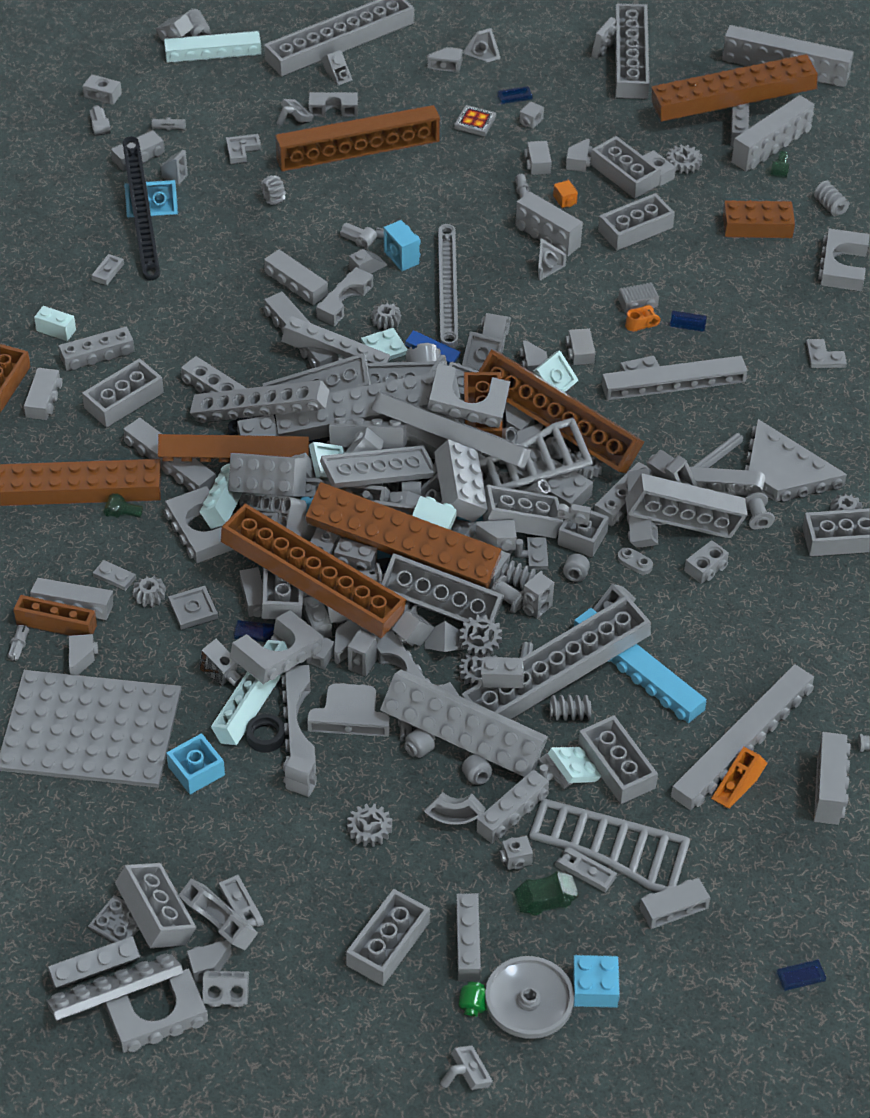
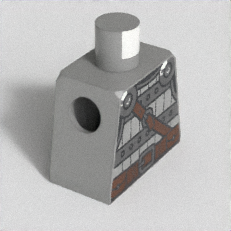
M214 639L201 650L199 669L221 686L228 681L232 685L237 686L243 679L237 673L238 663L230 658L231 653L217 639Z

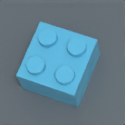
M402 220L385 226L384 252L401 271L418 265L420 257L419 245L421 243L419 237Z
M202 733L166 752L169 769L189 794L225 775L224 760Z
M574 955L573 1006L618 1007V956Z

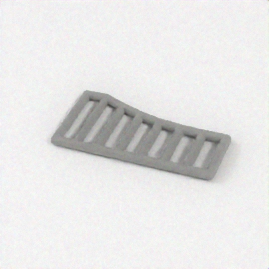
M574 418L553 423L519 443V445L529 447L537 442L548 471L537 474L529 455L526 467L530 476L519 479L514 464L505 461L512 481L501 484L493 464L501 459L488 456L479 460L480 467L487 466L494 486L510 489L535 483L540 479L545 480L589 467L593 464V461ZM570 426L584 459L583 461L573 463L559 429ZM552 432L566 466L555 468L543 438Z
M544 799L540 802L529 833L531 840L563 849L570 847L588 858L613 868L654 892L663 891V889L670 886H677L690 843V839L683 835L549 799ZM547 808L559 811L551 836L539 833ZM567 813L579 816L571 842L559 839ZM587 819L599 822L591 849L579 845ZM607 824L620 827L610 858L598 853ZM627 830H632L640 834L629 868L617 861ZM650 835L658 837L660 840L648 879L637 874L636 871L647 836ZM669 840L680 843V847L668 886H664L655 882Z

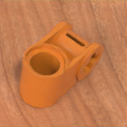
M651 305L631 309L627 312L625 327L630 331L654 327L660 323V317L655 315Z

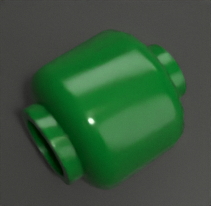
M468 982L467 985L461 988L458 1006L465 1011V1015L476 1017L478 1013H482L487 1009L485 985L477 982Z

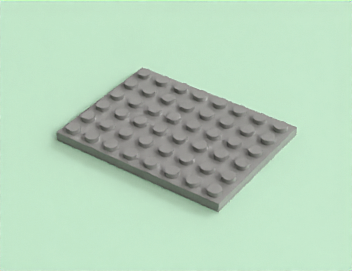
M24 670L0 751V771L159 788L182 688L177 685Z

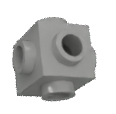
M527 836L509 838L506 841H502V850H499L501 862H505L508 870L521 869L524 866L532 865L533 851Z

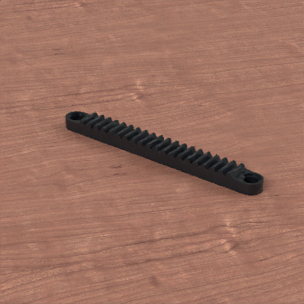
M129 136L123 140V151L142 272L146 280H156L160 276V267L140 143L136 137ZM129 143L136 145L134 148L127 147ZM149 269H154L156 273L153 275L147 274V271Z

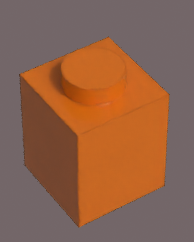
M567 180L554 184L553 196L562 208L571 207L577 204L578 192L572 183Z

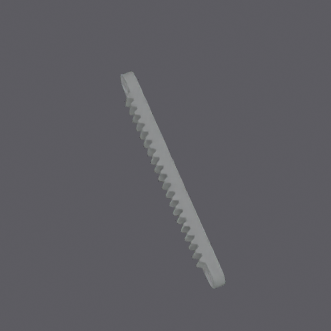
M443 224L438 229L440 343L454 349L458 345L456 234L453 225ZM450 338L453 339V341L447 342L445 341V339Z

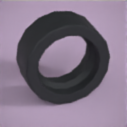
M271 714L255 716L246 726L247 742L251 748L258 752L268 753L277 750L285 741V727L282 720ZM262 726H271L277 730L278 734L270 740H260L254 736V731Z

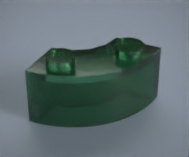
M557 871L542 879H527L514 890L520 912L530 913L533 916L539 915L542 911L568 907L572 904V901L579 897L573 876Z

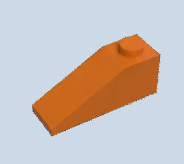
M743 746L711 799L730 809L757 781L767 762L761 755Z

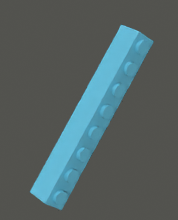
M592 608L588 609L574 620V627L597 612ZM638 644L633 645L609 660L617 666L620 672L628 674L635 684H640L644 687L650 696H655L659 699L662 706L665 708L669 707L675 712L678 719L690 723L705 711L707 699Z

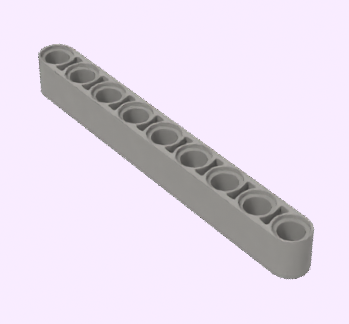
M377 392L372 406V410L523 468H525L531 449L434 413L383 392Z

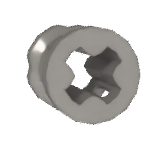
M858 735L859 752L870 750V736Z

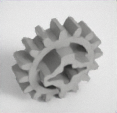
M680 145L678 148L674 146V149L670 148L669 152H667V161L676 167L675 171L679 170V173L683 171L686 174L689 171L695 172V169L699 170V167L702 165V154H700L699 150L695 151V147L689 148V145Z
M580 451L569 453L573 463L584 460ZM591 454L593 464L589 467L575 470V472L585 478L598 477V474L601 475L603 462Z
M478 614L475 620L471 617L469 618V624L463 623L465 629H460V634L462 635L460 636V642H463V649L468 648V654L475 652V655L478 657L479 653H482L483 657H486V652L492 655L493 648L499 649L498 643H502V637L500 636L503 634L500 624L495 623L493 617L488 620L487 615H484L483 619H480Z
M472 652V656L466 654L465 659H461V665H459L460 679H464L465 685L471 683V688L482 682V653L478 657L475 655V652ZM488 652L486 657H491V654Z
M365 804L364 809L358 806L357 813L351 811V817L347 819V832H350L351 839L356 838V844L362 841L364 847L368 843L375 847V842L383 844V838L389 839V833H392V818H390L389 812L384 813V807L376 809V804H373L372 808Z

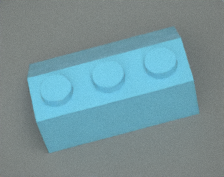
M175 180L146 182L151 216L178 214ZM124 183L127 217H134L129 183Z

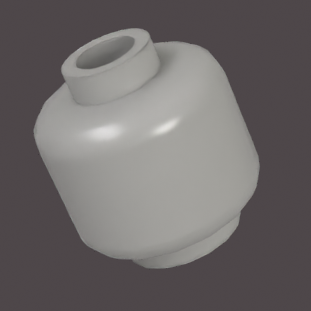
M572 554L565 562L563 574L570 581H583L588 574L590 562L584 555Z
M417 728L406 736L405 749L409 755L421 758L434 749L435 736Z
M476 754L469 756L462 764L463 774L474 785L486 783L492 775V768L488 761Z

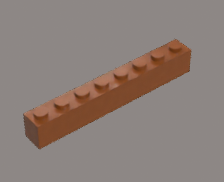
M158 434V457L162 458L164 462H173L174 458H180L181 462H192V459H200V462H211V459H219V462L229 463L231 453L292 457L306 453L309 456V437Z

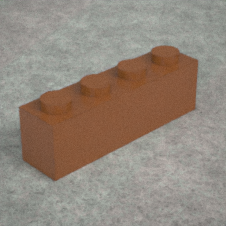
M20 595L14 607L15 620L18 625L69 636L94 634L97 627L95 610L25 595Z

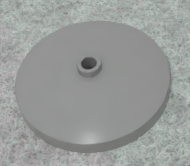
M534 956L516 957L502 963L489 977L485 994L486 1008L492 1020L507 1033L520 1038H542L555 1033L568 1021L574 1004V990L566 973L551 961Z

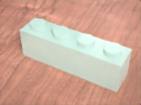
M226 464L221 468L200 510L201 515L211 529L223 526L230 519L243 493L228 491L230 464Z

